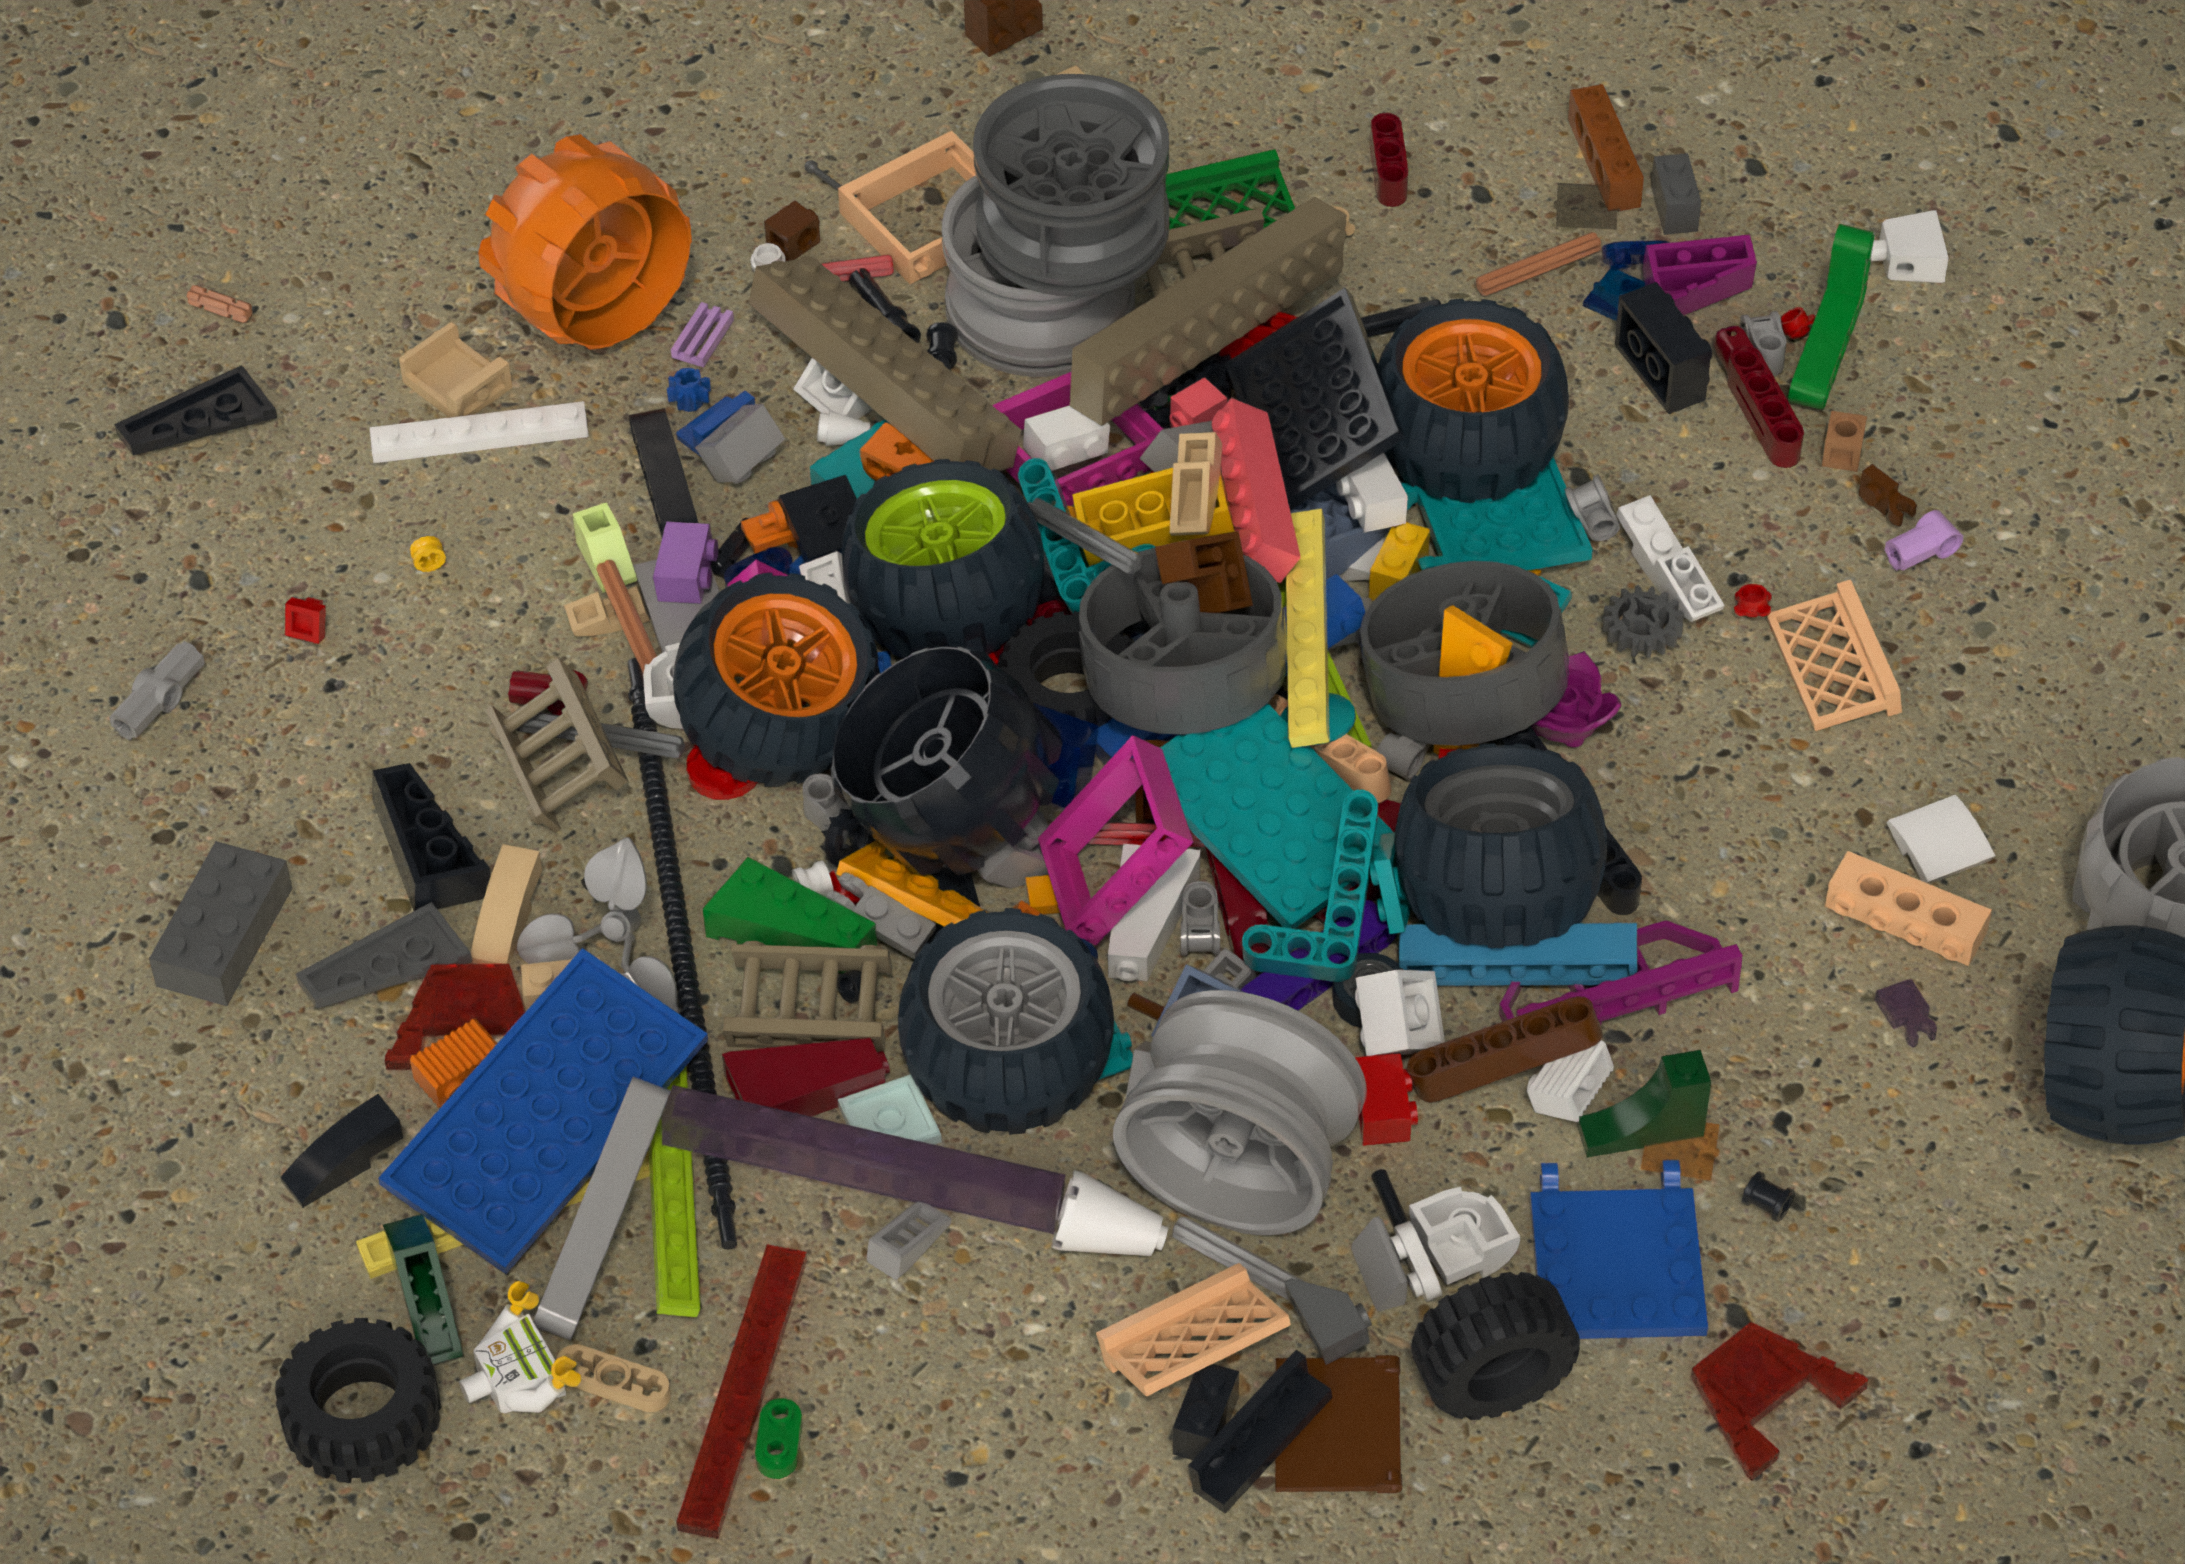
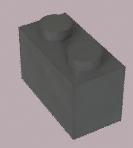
M1688 153L1654 156L1651 189L1663 234L1698 232L1701 199Z

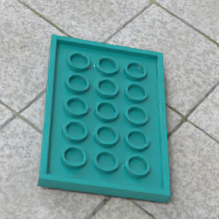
M1268 703L1253 715L1230 726L1208 732L1179 734L1160 747L1163 750L1189 829L1284 928H1297L1328 905L1342 806L1345 797L1353 790L1310 746L1291 747L1288 723ZM1357 808L1351 812L1357 818H1364L1370 814L1363 808ZM1379 816L1374 849L1378 848L1382 834L1394 833ZM1351 844L1345 848L1351 854H1359L1365 850L1358 844ZM1346 880L1340 884V887L1348 891L1357 883L1352 880Z

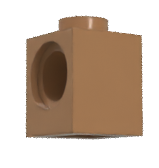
M1831 411L1824 446L1823 467L1858 472L1867 416Z

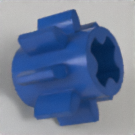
M682 368L675 373L674 377H668V402L677 401L678 410L687 412L697 411L703 403H709V392L711 391L710 378H701L700 369Z

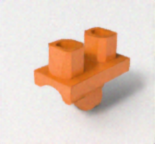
M777 500L768 503V513L741 521V529L759 559L773 556L775 547L786 543L790 547H798L786 521L783 509Z

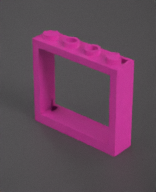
M1071 372L992 406L1005 414L1021 430H1024L1025 419L1070 405ZM1138 404L1112 419L1136 445L1057 479L1067 506L1074 504L1072 494L1117 483L1120 480L1132 479L1141 470H1143V473L1152 470L1140 457L1163 428ZM1018 445L1013 468L1005 470L1020 484L1018 479L1019 468L1024 462L1032 458Z
M1133 735L1038 837L1065 930H1072L1078 937L1094 945H1097L1193 843L1163 750ZM1143 785L1157 829L1091 898L1077 854L1136 790ZM1164 834L1167 835L1163 842L1159 841Z

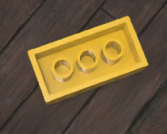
M1173 468L1072 494L1078 520L1129 549L1142 544L1161 546L1189 539L1235 532L1221 471L1216 505L1208 534L1171 536L1170 517ZM1083 549L1089 567L1104 561Z

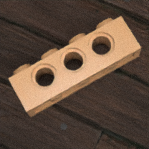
M1847 851L1828 884L1825 907L1834 910L1842 916H1849L1870 925L1876 930L1885 931L1906 940L1912 945L1921 946L1942 955L1948 960L1957 961L1967 966L1970 965L1987 934L1992 909L1850 851Z

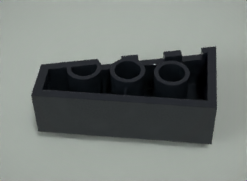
M410 763L373 770L372 801L413 911L430 902L437 909L484 899L490 880V867L484 859L480 860L473 851V845L468 838L461 836L453 825V819L446 810L442 811L435 802V795Z

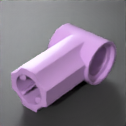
M1933 510L1925 514L1918 521L1915 528L1887 541L1885 552L1889 563L1895 570H1905L1934 555L1941 559L1951 556L1961 546L1963 535L1939 510Z

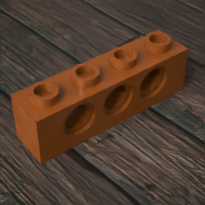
M1600 84L1570 90L1568 121L1607 212L1612 213L1640 208L1644 176L1604 85Z

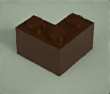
M964 0L965 35L988 57L1043 30L1042 4L1038 0Z
M1239 531L1155 547L1162 584L1184 580L1193 584L1198 590L1200 612L1220 613L1253 606Z

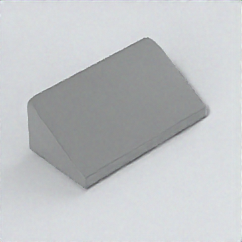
M1380 1216L1374 1217L1354 1240L1351 1250L1375 1309L1382 1311L1405 1304L1408 1281L1382 1218L1380 1219Z

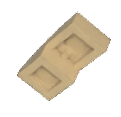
M635 586L627 589L642 624L649 622L650 618L638 587ZM598 591L564 605L575 636H594L623 630L609 597L602 600Z

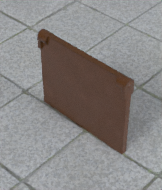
M1396 1355L1339 1358L1325 1365L1322 1358H1306L1308 1373L1331 1388L1333 1398L1275 1459V1491L1401 1492L1400 1358ZM1276 1358V1370L1288 1358Z

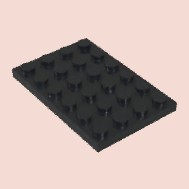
M1346 288L1341 289L1225 363L1238 401L1268 413L1290 510L1406 439L1387 387L1383 382L1380 368L1352 294Z

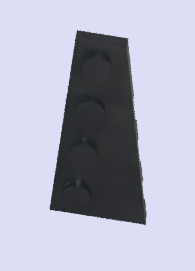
M241 365L114 425L117 435L134 456L275 419L277 414L273 404Z

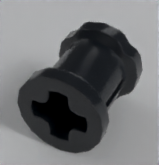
M1758 1171L1749 1181L1741 1202L1746 1206L1756 1205L1770 1213L1772 1220L1780 1222L1791 1207L1795 1197V1190L1790 1187L1782 1189L1765 1179V1174Z

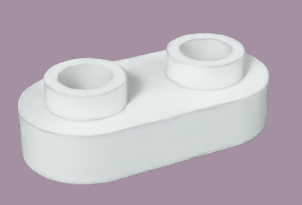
M1407 1221L1395 1226V1236L1390 1237L1399 1261L1405 1258L1412 1272L1406 1276L1414 1296L1419 1297L1422 1295L1426 1302L1442 1296L1439 1281L1412 1223Z

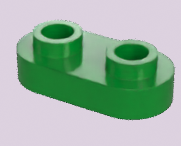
M777 1398L771 1400L764 1405L760 1412L755 1458L758 1470L768 1478L781 1479L787 1477L796 1469L798 1464L803 1425L802 1414L799 1406L790 1399ZM779 1414L787 1415L785 1418L782 1419L774 1417ZM774 1449L782 1450L778 1455L770 1454Z

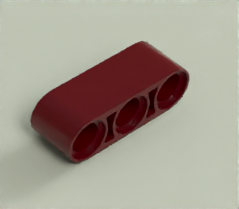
M1379 113L1371 120L1370 154L1376 197L1384 206L1397 207L1405 203L1408 192L1409 170L1402 122L1395 114Z

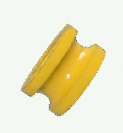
M425 536L415 540L409 549L414 567L419 571H435L445 563L446 556L442 543L434 536Z

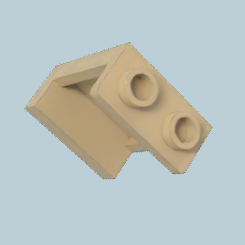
M453 322L435 331L430 337L414 348L409 349L399 358L403 383L448 418L475 415L513 388L509 363L500 356L489 362L461 341L458 327Z

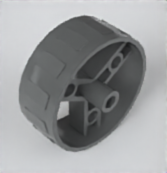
M1155 548L1137 552L1142 556L1141 563L1144 564L1141 571L1137 570L1134 575H1129L1111 565L1101 572L1087 587L1080 602L1079 640L1082 667L1091 697L1104 712L1115 720L1136 729L1160 734L1208 732L1230 726L1253 715L1265 706L1280 689L1286 674L1287 661L1285 609L1282 608V595L1276 580L1268 570L1249 556L1243 554L1253 606L1220 613L1200 612L1198 590L1193 584L1188 583L1187 580L1162 584ZM1143 619L1148 623L1150 630L1119 655L1114 654L1105 647L1111 638L1126 627Z
M1467 561L1428 568L1407 576L1388 587L1371 603L1363 616L1360 628L1362 643L1360 645L1368 692L1372 698L1373 708L1380 720L1388 727L1410 739L1430 744L1457 746L1479 744L1504 738L1528 728L1545 717L1559 703L1567 689L1569 655L1558 598L1548 583L1536 574L1518 566L1499 562ZM1452 605L1500 634L1502 629L1523 633L1539 640L1528 652L1512 646L1506 664L1495 669L1466 676L1439 677L1444 609ZM1434 624H1441L1442 631L1418 637L1428 627Z

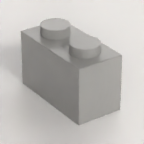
M764 404L743 405L695 448L717 483L733 482L738 484L750 477L752 474L751 469L755 465L771 458L776 453L775 448L785 438Z

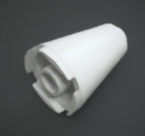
M1074 1170L1059 1213L1058 1225L1060 1226L1058 1233L1054 1232L1051 1247L1061 1251L1152 1256L1154 1249L1162 1250L1168 1227L1162 1225V1216L1084 1172Z

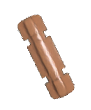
M193 285L190 291L187 292L188 303L198 308L204 306V310L227 318H231L232 315L233 320L241 323L248 322L249 318L252 317V305L245 301L237 300L235 302L236 299L213 290H208L207 292V288Z

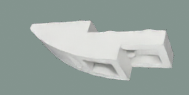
M1651 495L1618 508L1616 516L1633 542L1631 553L1660 593L1665 591L1669 593L1668 602L1678 600V610L1683 611L1684 617L1690 622L1724 609L1725 605L1689 546L1682 548Z

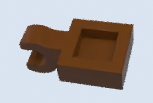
M1871 464L1862 471L1859 496L1866 504L1873 506L1883 515L1888 514L1889 521L1900 527L1904 514L1900 511L1906 512L1913 517L1916 514L1917 504L1911 498L1905 497L1898 492L1899 484Z

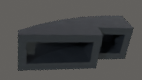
M379 1094L375 1095L345 1115L318 1137L283 1173L281 1182L300 1206L304 1208L370 1169L369 1158L403 1139L399 1118Z

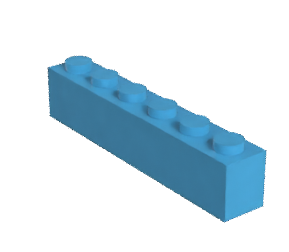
M1575 923L1569 928L1567 933L1559 937L1552 936L1540 940L1538 944L1523 946L1521 944L1504 946V948H1488L1486 945L1460 944L1455 942L1453 938L1443 934L1440 936L1429 930L1426 924L1407 925L1405 932L1400 933L1399 968L1403 970L1435 971L1437 986L1510 985L1512 981L1520 982V985H1598L1604 981H1615L1634 975L1637 972V923Z

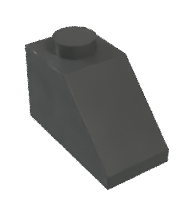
M1293 1278L1284 1282L1288 1298L1325 1365L1370 1343L1367 1327L1372 1325L1371 1320L1361 1303L1354 1306L1348 1293Z

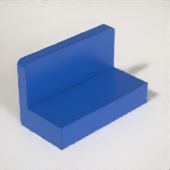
M743 391L733 399L728 396L724 397L677 431V440L700 456L695 447L743 405H754L755 397L747 391Z

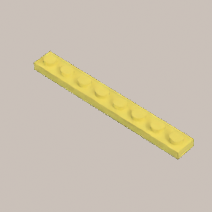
M1322 509L1291 513L1301 556L1286 576L1288 729L1292 748L1330 742L1325 518Z

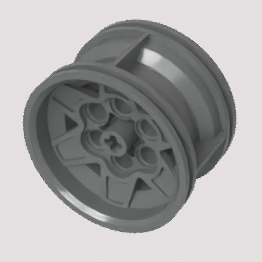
M1059 74L1033 79L1015 86L1003 93L988 106L980 117L974 131L973 155L975 174L980 184V194L976 206L977 237L984 256L994 269L1010 281L1029 290L1043 294L1070 297L1095 295L1117 289L1139 278L1156 263L1166 246L1169 236V201L1166 194V175L1169 167V133L1163 116L1149 99L1135 89L1112 79L1088 74Z

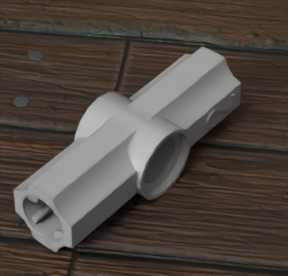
M183 641L181 644H177L154 670L150 668L143 669L133 683L132 693L109 717L111 726L118 731L120 736L131 740L133 737L137 738L161 711L169 713L174 710L182 697L183 687L205 664L203 655L196 650L194 645Z

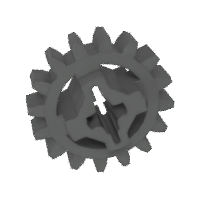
M1636 585L1634 593H1630L1624 588L1621 589L1620 598L1613 595L1610 597L1609 605L1604 607L1602 630L1603 632H1608L1607 641L1609 643L1618 641L1617 650L1619 652L1629 648L1631 649L1632 657H1635L1639 651H1644L1645 656L1651 658L1653 650H1657L1658 653L1663 655L1666 651V645L1673 648L1676 646L1677 637H1682L1684 612L1678 610V600L1668 602V592L1665 591L1657 595L1653 586L1648 589V592H1642L1641 587Z

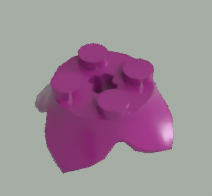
M1585 651L1569 656L1567 689L1559 703L1545 717L1531 725L1537 736H1542L1550 741L1562 742L1569 747H1579L1584 743L1585 738L1591 736L1600 725L1606 723L1620 710L1621 701L1615 694L1611 692L1602 694V678L1599 669Z

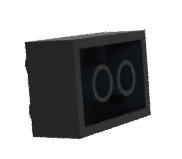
M1657 282L1620 295L1615 346L1666 412L1672 414L1705 401L1707 385L1710 382V360L1713 357L1709 342L1699 336L1691 320L1687 316H1683L1676 307L1672 296L1669 293H1665Z

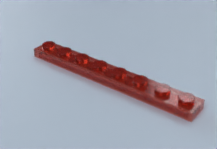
M766 1245L676 1521L677 1531L719 1539L807 1263V1253L805 1251Z

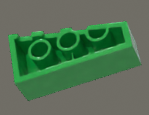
M749 857L744 860L703 908L706 937L715 940L724 937L735 940L737 944L742 945L747 941H758L771 946L857 949L864 945L877 946L875 922Z

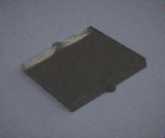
M1558 183L1557 200L1553 202V207L1556 209V227L1617 230V212L1620 211V208L1607 209L1598 185Z

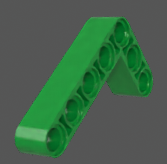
M1844 224L1838 225L1832 246L1826 291L1795 370L1789 390L1788 402L1824 410L1864 302L1875 232Z

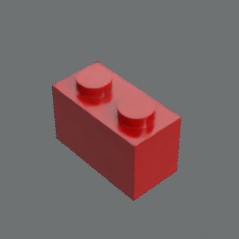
M1401 1053L1355 1057L1364 1074L1367 1088L1366 1100L1358 1117L1362 1145L1409 1142L1411 1140V1125H1418V1112L1416 1101H1409L1408 1092H1412V1078L1408 1070L1403 1069Z

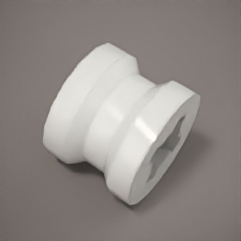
M824 861L814 862L813 866L808 869L801 867L792 869L793 880L825 897L833 890L832 881Z

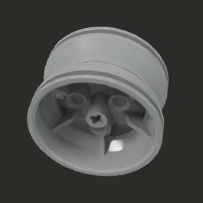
M975 175L954 193L946 206L942 219L943 254L950 270L945 287L947 323L957 329L958 344L970 356L986 366L1005 373L1029 377H1049L1069 373L1072 368V348L1135 310L1134 281L1108 292L1070 297L1043 294L1010 281L988 262L978 242L976 206L980 194V184Z
M1227 990L1197 992L1175 1001L1164 1013L1151 1043V1058L1155 1070L1145 1075L1129 1092L1113 1127L1114 1145L1122 1163L1130 1174L1152 1195L1191 1218L1251 1235H1279L1303 1228L1313 1221L1319 1213L1330 1187L1333 1165L1330 1146L1339 1143L1351 1133L1365 1103L1367 1088L1360 1065L1349 1049L1328 1029L1307 1015L1277 1001L1254 994Z

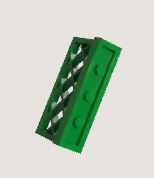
M1276 149L1168 173L1166 175V194L1169 205L1180 208L1174 219L1169 217V230L1187 226V224L1180 222L1185 212L1202 218L1200 222L1220 218L1213 214L1218 204L1234 210L1233 214L1253 210L1246 206L1251 196L1268 203L1262 211L1264 217L1263 229L1277 221L1267 216L1273 206L1286 211L1287 214L1293 211L1295 206L1280 171V159ZM1272 181L1275 182L1277 187L1273 196L1257 189L1259 184ZM1239 190L1246 194L1241 202L1238 203L1224 197L1225 193ZM1205 197L1213 202L1206 211L1192 205V201Z

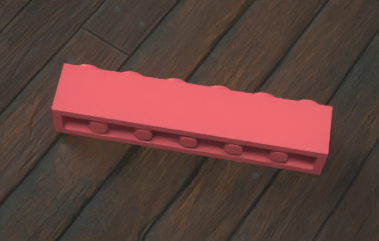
M1231 398L1224 408L1218 410L1214 415L1212 429L1222 442L1221 470L1234 530L1239 531L1243 554L1264 566L1276 582L1281 583L1301 556L1269 416L1265 411Z

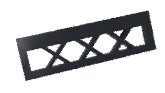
M1295 1350L1188 1465L1193 1492L1225 1514L1333 1398L1331 1388L1308 1373L1307 1360L1304 1354Z

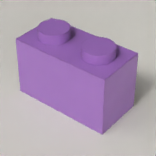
M666 522L653 574L658 601L702 603L704 590L710 589L711 561H716L718 557L717 539H712L710 524Z

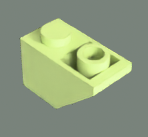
M607 502L573 513L576 543L603 593L606 592L596 568L598 564L604 563L607 560L615 562L625 585L636 582L637 576L621 528Z

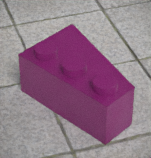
M1750 234L1646 245L1642 273L1645 286L1657 282L1665 293H1669L1672 296L1676 307L1684 316L1752 288L1757 260Z

